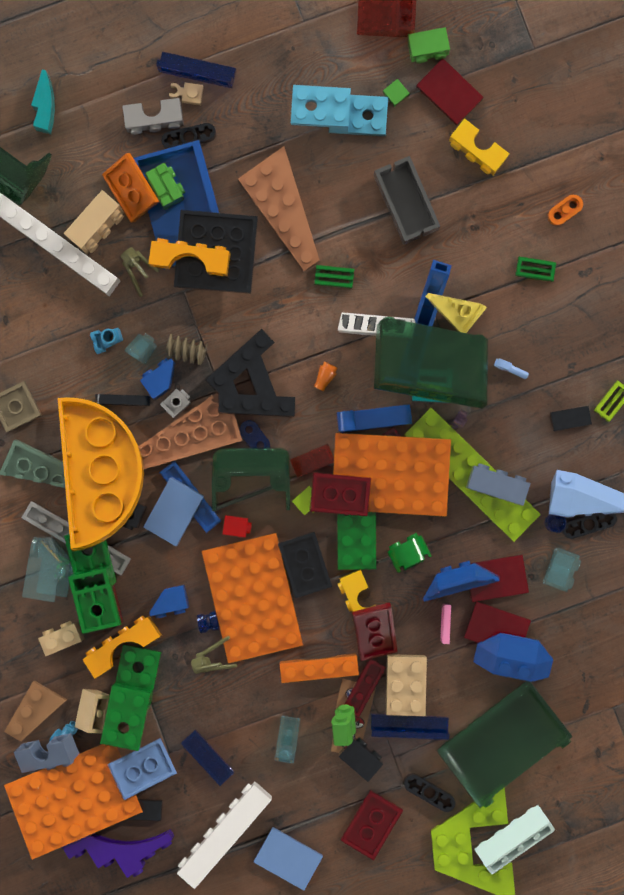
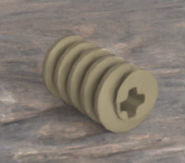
M170 334L166 346L168 358H172L175 354L176 360H179L182 356L183 361L186 362L190 357V363L194 364L197 360L199 366L204 362L207 345L203 347L202 341L195 345V339H193L189 344L187 337H185L183 342L180 341L179 335L173 340V334Z

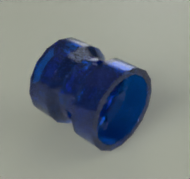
M549 514L544 521L546 529L555 533L563 531L567 524L565 517Z
M212 611L207 615H197L200 633H206L211 629L213 631L220 630L216 611Z

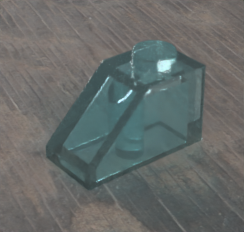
M145 333L144 336L138 334L124 351L145 365L157 345L153 343L155 339Z
M281 716L275 761L294 764L300 718Z

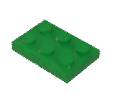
M368 512V516L337 514L338 570L376 569V512Z

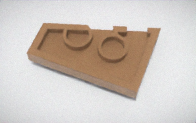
M33 681L4 732L22 741L68 699Z

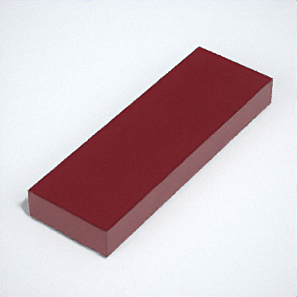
M368 659L344 705L354 707L355 717L357 718L360 717L387 668L373 659Z

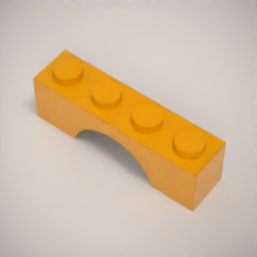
M157 238V241H151L148 263L151 267L170 269L178 259L191 256L198 258L204 263L208 274L228 276L230 251L226 250V247L215 246V249L207 248V245L200 243L190 246L184 241H176V244L168 243L169 240Z
M141 616L133 621L135 625L130 629L128 626L118 631L119 636L114 639L110 636L101 642L102 647L97 650L93 647L85 653L86 657L82 660L94 679L114 666L113 654L119 644L135 642L145 647L162 635L150 616L147 618Z

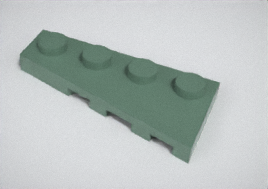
M15 439L0 470V475L65 488L63 461Z

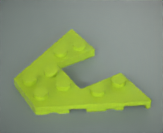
M501 784L487 795L485 794L476 802L466 806L462 811L453 817H449L442 824L432 828L431 839L434 869L495 895H515L512 862H509L494 874H491L484 864L473 865L470 828L508 824L504 784Z

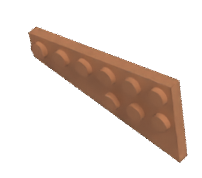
M283 146L238 178V181L305 272L320 260L287 153Z
M216 393L138 447L142 456L143 469L145 470L241 442L242 437L235 414L218 413V393Z

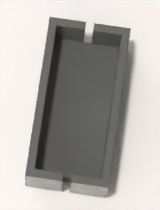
M410 156L394 162V171L392 172L390 164L374 171L375 181L403 245L419 239L421 234L424 237L439 230L440 224Z

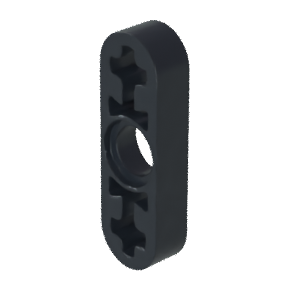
M203 123L166 132L163 134L161 141L165 149L190 143L184 140V134L192 132L194 139L190 142L199 140L200 144L215 139L216 130L212 124ZM206 128H208L209 131H213L210 133L209 137H206L205 134L200 135L201 139H198L195 130H199V134L204 133ZM180 134L181 144H179V140L173 141V145L165 143L168 141V137L178 139L177 135Z
M95 394V403L99 405L150 406V396Z
M595 513L591 516L565 522L562 525L561 532L566 538H577L613 527L617 522L616 514H607L612 517L609 520L610 524L607 522L598 524L595 517L598 516L600 520L605 518V514ZM587 519H591L594 522V527L591 530H587L584 527V522ZM580 521L582 533H580V529L574 530L573 535L566 533V530L569 528L568 525L577 527L579 526L577 522Z
M411 773L405 777L404 786L407 791L444 812H450L454 809L455 799L450 793L417 774ZM416 779V783L422 786L420 793H418V787L414 785L412 788L409 787L408 780ZM426 788H433L435 795L427 798L424 795ZM439 792L442 793L440 795L442 799L450 798V806L446 805L443 807V802L439 799L437 803L434 802L438 798Z

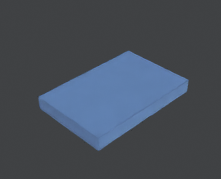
M170 477L144 528L174 546H178L204 495Z
M161 738L141 747L139 751H133L107 764L123 800L177 774Z
M272 827L256 855L254 863L298 888L305 890L323 855Z

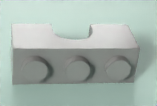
M180 99L160 100L161 111L154 117L144 114L142 103L123 105L127 132L136 135L141 134L145 130L158 132L161 128H180V126L184 125Z

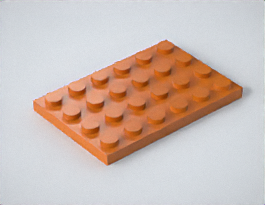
M336 433L333 474L371 478L368 512L447 516L451 439Z
M277 533L202 551L222 639L230 636V639L224 643L228 663L303 646L284 562L278 545Z
M101 744L80 753L69 766L63 767V765H59L50 770L44 768L4 785L32 860L143 812L136 795L123 800L107 765L121 758L118 747Z

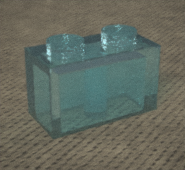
M555 547L542 583L567 592L574 584L575 579L572 578L574 572L578 571L580 567V555Z

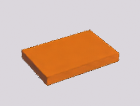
M126 153L102 174L131 223L137 221L159 202L130 153Z

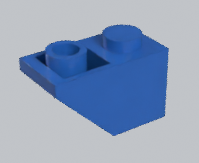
M165 358L157 364L159 367L154 371L150 369L142 375L143 378L140 381L154 400L171 390L175 362L172 358L169 360Z
M185 584L164 589L150 610V616L155 615V619L166 617V613L174 611V615L185 613V609L189 608Z

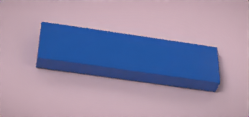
M175 461L159 472L167 483L170 477H173L199 492ZM203 498L193 517L207 533L219 524L221 519Z

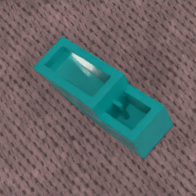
M42 69L31 104L33 109L37 111L33 127L36 131L51 135L55 114L54 93L47 71Z

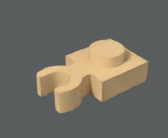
M185 82L183 88L177 83H171V88L178 90L175 94L169 93L171 99L182 97V103L201 106L203 85Z

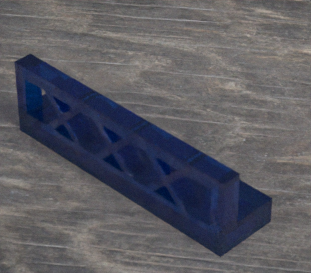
M162 52L161 59L157 60L156 64L158 71L161 73L228 88L233 87L236 68L167 52Z
M371 714V737L449 740V718Z

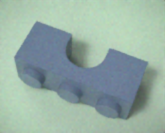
M72 734L55 736L46 745L48 752L41 747L39 740L20 745L14 751V755L21 772L34 773L44 768L50 770L59 765H63V767L71 765L79 755Z

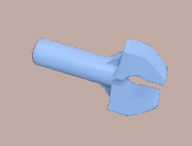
M496 358L494 366L498 369L508 371L523 379L528 378V372L513 366L508 361Z

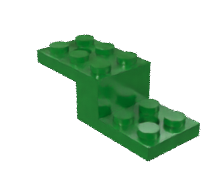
M70 534L64 535L73 574L68 579L82 634L121 625L112 588L117 581L107 541L105 540L93 546L92 554L87 555L83 550L73 551L70 546ZM93 605H99L102 608L100 615L93 613Z
M123 644L116 682L111 688L100 744L135 751L140 750L147 711L151 706L161 651ZM135 662L143 664L144 669L142 672L134 670L133 665ZM121 722L129 725L128 732L123 733L119 730Z

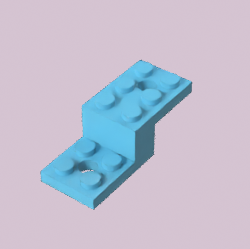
M293 85L291 125L329 127V133L386 136L388 97L350 95L351 88ZM308 102L316 103V109L313 111L306 108ZM370 111L373 114V118L365 120L362 114Z

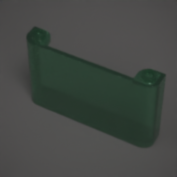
M385 317L380 320L376 329L374 389L483 409L487 405L488 339L480 334L472 335L397 320L394 317Z
M525 681L436 751L479 808L482 806L487 808L494 802L492 798L496 793L553 749L558 747L563 749L571 743L570 738L573 736L530 681Z

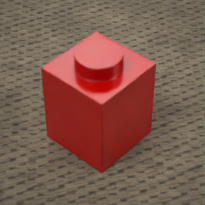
M225 515L223 535L246 537L247 534L251 533L252 523L248 522L249 518Z

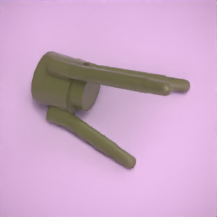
M131 247L122 253V264L126 268L138 295L142 297L143 294L131 268L136 266L147 279V273L139 264L140 259L149 267L151 266L148 264L149 260ZM151 267L156 272H159L157 267Z
M230 636L221 639L203 652L196 654L197 658L191 661L195 674L237 667V664L222 665L221 662L211 664L210 659L204 657L229 640Z

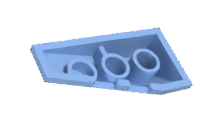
M556 470L551 482L549 514L569 518L581 514L591 516L593 513H624V493L579 474Z

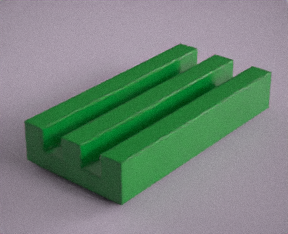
M518 257L515 276L549 282L554 281L556 262ZM522 262L550 266L551 270L525 266L521 264ZM522 269L540 273L550 274V276L537 275L520 271Z
M316 265L314 285L352 289L354 269ZM320 270L350 273V276L320 273ZM319 277L349 280V284L319 281Z

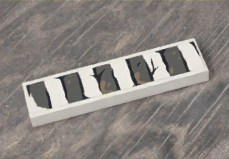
M342 313L338 331L339 333L412 339L416 321L411 318Z

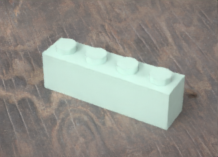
M539 805L528 809L520 818L514 819L504 829L498 830L487 841L481 842L474 850L488 871L494 874L554 832L555 828Z

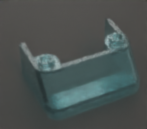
M39 536L33 538L22 597L55 602V596H68L70 584L68 577L73 574L70 558L53 537Z

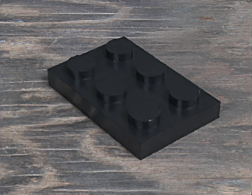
M315 532L278 543L295 598L332 587Z

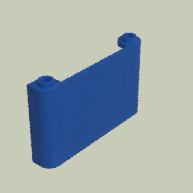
M199 140L133 158L148 183L149 181L145 175L146 172L162 163H165L167 167L171 166L176 174L174 177L176 184L181 183L185 191L182 194L184 200L164 210L159 201L148 211L156 241L157 238L169 240L168 243L176 244V241H178L181 210L219 213ZM176 261L171 268L176 267Z

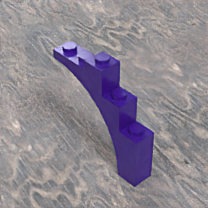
M169 829L147 839L123 841L93 833L63 846L62 849L69 859L73 856L75 858L80 857L86 852V849L97 868L101 866L108 867L114 862L115 858L127 878L131 875L136 877L143 872L142 868H144L146 863L143 858L148 860L156 854L155 851L160 847L163 850L171 845L174 834Z

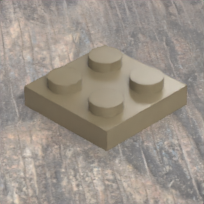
M25 381L0 393V421L7 433L42 416Z

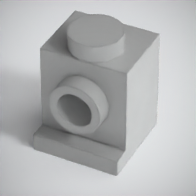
M176 388L160 405L176 419L191 404L188 400L190 396L183 389L179 391ZM176 398L180 400L177 406L173 404V400Z

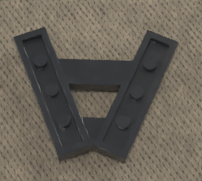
M263 329L258 331L205 380L218 393V413L282 417L295 416V397L276 396L261 357L275 343ZM244 370H247L256 395H243L237 392L234 380Z

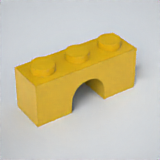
M464 118L450 136V145L455 150L464 152L466 154L465 157L472 163H478L483 172L494 176L510 153L496 142L486 150L477 148L474 139L478 135L479 129Z
M361 569L339 578L341 582L338 583L341 593H346L348 600L345 603L349 612L369 608L362 607L357 601L358 594L368 588Z

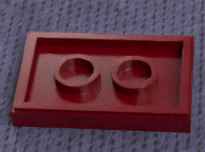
M443 58L416 85L456 126L484 98Z
M313 472L309 511L368 516L371 478Z
M522 554L474 562L498 575L500 581L469 589L471 602L529 593Z
M476 601L464 638L479 643L499 633L526 637L531 620Z
M390 602L352 612L360 661L398 652Z
M369 790L340 840L374 861L401 816L403 809L374 791Z

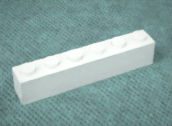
M255 781L252 785L248 783L241 792L243 795L239 800L235 798L232 801L227 814L222 813L216 820L218 824L215 828L212 829L210 827L203 835L205 839L202 843L197 842L190 850L192 854L189 858L184 857L178 864L179 870L177 874L194 889L272 800V796Z

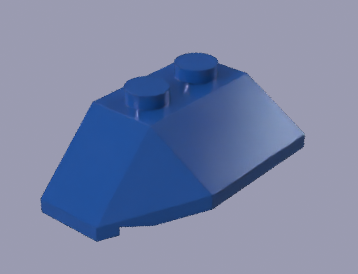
M470 560L461 562L459 567L454 569L451 566L440 568L441 572L436 574L423 599L424 602L498 582L500 578L477 563L470 564Z
M499 633L483 642L477 643L473 662L492 674L532 682L549 678L553 658L539 640Z

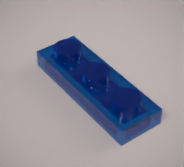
M196 729L181 742L183 747L219 786L234 774V770Z

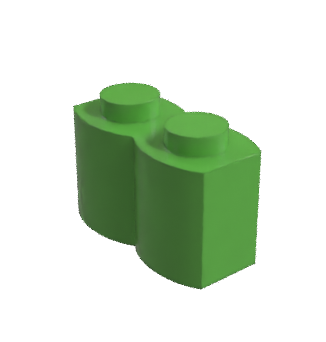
M345 704L340 705L335 710V716L331 721L333 743L335 746H349L353 742V735L356 733L354 707Z

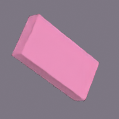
M450 604L442 605L440 641L443 644H450Z

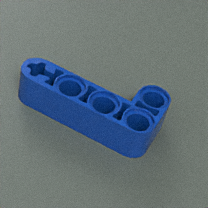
M410 405L336 413L338 433L413 424Z

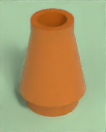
M324 361L323 365H320L314 387L324 391L337 375L336 371L338 368Z

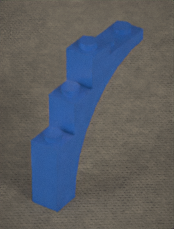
M436 260L432 262L414 317L416 322L412 339L407 340L396 378L404 383L416 384L438 311L425 296L428 293L443 295L452 265Z

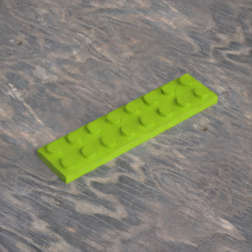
M432 408L404 434L406 437L451 439L449 479L513 542L541 515L526 499L524 506H520L467 489L466 486L473 466H478L480 463L489 466L490 471L496 472V470Z

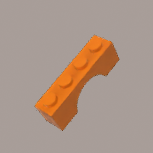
M344 654L311 660L280 661L281 683L359 675L357 654Z

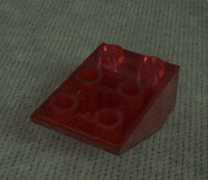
M358 0L357 35L408 37V34L415 33L416 0Z

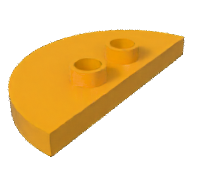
M58 398L70 546L73 551H78L105 541L115 534L130 518L137 506L143 487V461L133 434L126 424L112 411L85 399Z

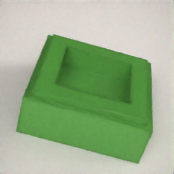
M398 79L383 90V94L388 97V100L394 107L410 94Z

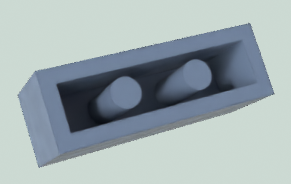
M480 463L478 466L472 467L466 486L467 489L524 506L531 484L526 482L527 478L515 475V478L507 476L508 472L499 469L493 472L489 470V466Z

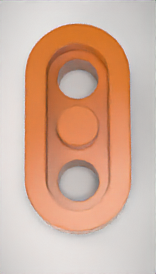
M569 195L548 212L549 222L554 226H560L578 214L583 208L582 198L578 195ZM574 203L576 207L571 208L569 204ZM556 213L560 215L558 220L554 218Z

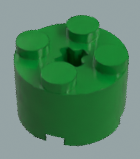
M415 533L407 537V542L403 544L396 542L389 546L390 551L387 553L397 573L401 572L400 568L402 567L404 570H407L423 562L426 555L428 559L432 557L422 535L418 536Z

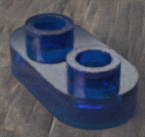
M244 421L240 426L241 436L254 453L258 455L266 454L270 449L269 440L254 421ZM251 426L253 428L252 433H246V427ZM258 442L264 443L262 449L257 448Z

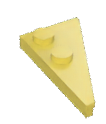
M431 293L425 296L459 334L465 336L487 308L480 303Z

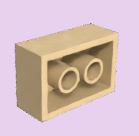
M101 190L64 234L86 255L89 252L93 253L98 247L97 243L110 234V228L114 224L117 225L124 217V211L116 201Z
M387 655L386 715L426 716L427 657L425 655Z

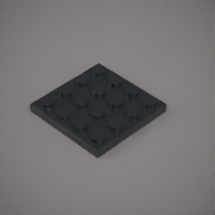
M181 210L178 241L187 242L190 246H195L196 243L205 244L207 248L215 249V246L226 247V250L230 251L228 276L226 277L208 274L204 263L198 258L191 256L182 257L176 261L174 287L251 294L258 216Z

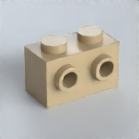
M71 621L61 624V629L54 631L52 628L42 632L43 636L38 639L45 656L85 640L79 623L72 624Z
M83 689L75 728L87 733L102 734L110 695L99 690Z

